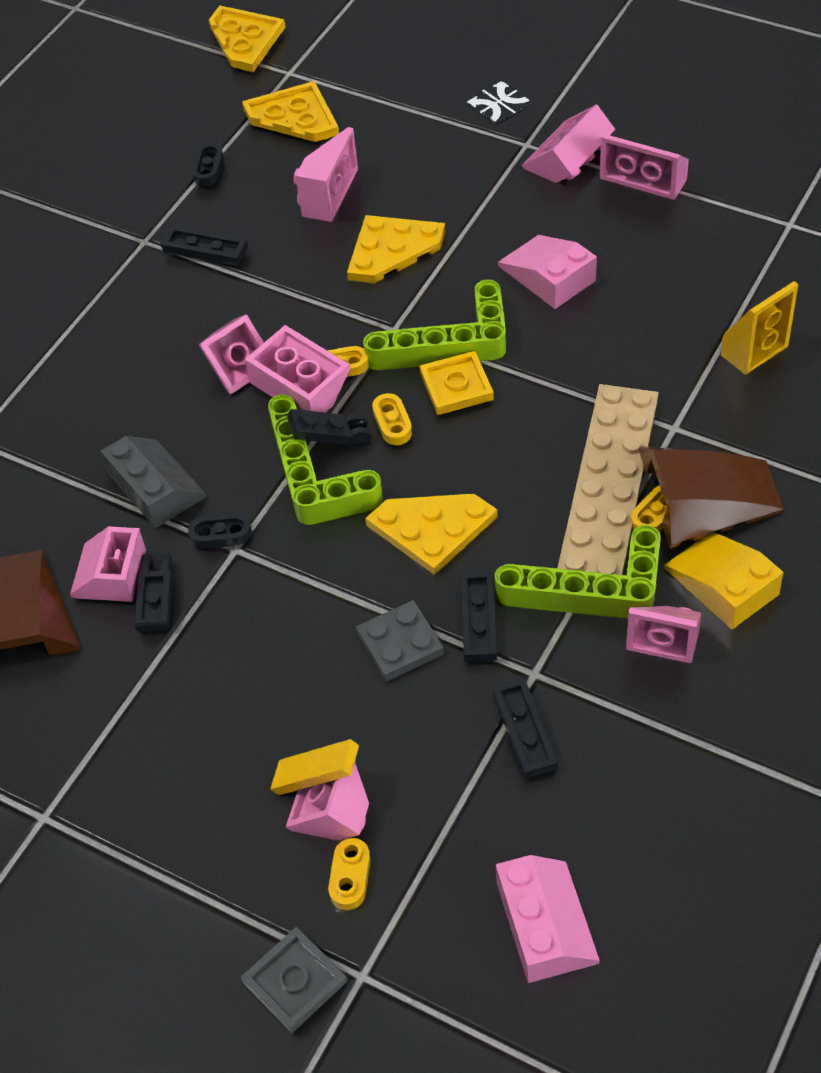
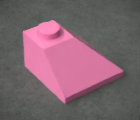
M246 314L235 318L213 332L199 346L228 393L232 394L249 383L245 359L264 342Z
M630 607L626 650L692 664L702 613L685 607Z
M354 763L351 776L298 790L285 828L290 831L336 841L360 835L366 823L365 816L369 801L356 764Z

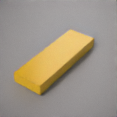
M349 739L279 760L270 790L277 795H282L351 776L359 745Z

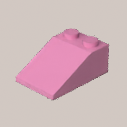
M346 128L305 157L300 168L295 170L294 184L297 185L298 189L297 204L300 205L302 217L329 222L333 221L358 170L353 128Z
M537 235L498 261V266L556 309L596 281L597 256L577 242Z

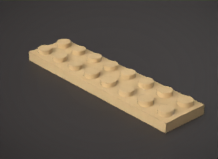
M599 384L557 569L623 575L632 532L631 514L637 507L644 472L639 447H649L659 392Z

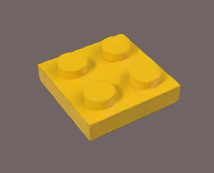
M475 351L419 366L420 375L437 415L494 400V392Z

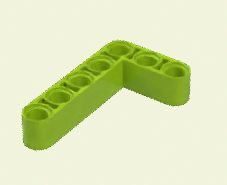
M482 280L475 286L477 322L369 333L363 341L364 351L369 361L368 367L373 370L419 367L420 365L472 351L476 352L480 361L502 358L506 353V327L499 284L493 280Z
M281 394L274 396L269 401L268 408L296 518L299 522L305 525H313L371 511L382 504L381 478L375 471L362 470L317 481L306 441L294 440L287 415L290 409H297L294 399L289 395Z
M641 525L633 530L627 575L516 564L502 565L495 572L496 599L502 605L510 607L628 619L630 607H654L660 533L655 527L650 525Z

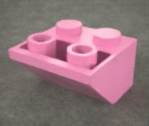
M108 526L84 544L70 593L71 598L133 602L138 585V575L141 572L143 555L146 554V548L139 528Z

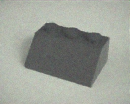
M124 436L100 451L109 476L155 529L206 498V493L158 440Z

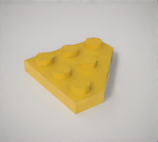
M220 5L209 19L210 29L231 67L251 72L255 71L286 28L284 19Z
M315 81L242 101L245 114L253 126L313 142L325 140L339 134L338 125Z
M365 215L348 267V281L377 283L384 279V274L394 269L400 271L416 263L417 258L429 252L432 255L440 251L446 231L445 223Z
M475 494L386 499L365 520L367 527L435 575L498 517V510Z

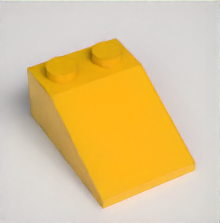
M793 281L750 309L728 329L722 338L721 356L746 375L787 348L799 284Z
M715 532L708 533L705 538L698 540L664 565L666 571L731 630L780 594L784 573L761 552Z

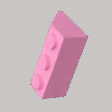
M596 104L565 120L522 164V167L555 183L565 178L570 181L581 172L579 169L581 165L589 163L595 157L594 152L601 149V136L603 134L611 135L615 128Z
M606 134L601 136L600 179L672 200L676 199L687 180L689 159L675 153Z
M286 325L245 359L249 382L271 397L281 394L291 396L295 401L297 410L324 413L333 407L350 370L348 363Z
M529 855L496 864L497 886L528 983L600 964L565 861Z

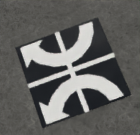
M500 79L465 102L498 124L533 101Z

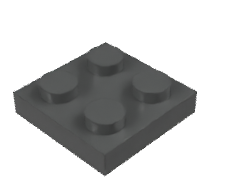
M414 600L356 626L358 637L385 682L444 655V647Z
M297 927L289 932L241 976L242 982L291 1033L299 1028L347 982L346 975Z

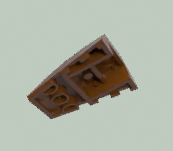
M639 447L646 474L656 473L667 509L662 526L670 549L680 546L682 541L691 538L693 541L705 538L707 533L716 530L724 532L733 529L735 524L741 522L749 524L783 513L784 507L766 460L714 451Z
M37 550L0 557V649L44 642L49 656L81 650L43 551Z

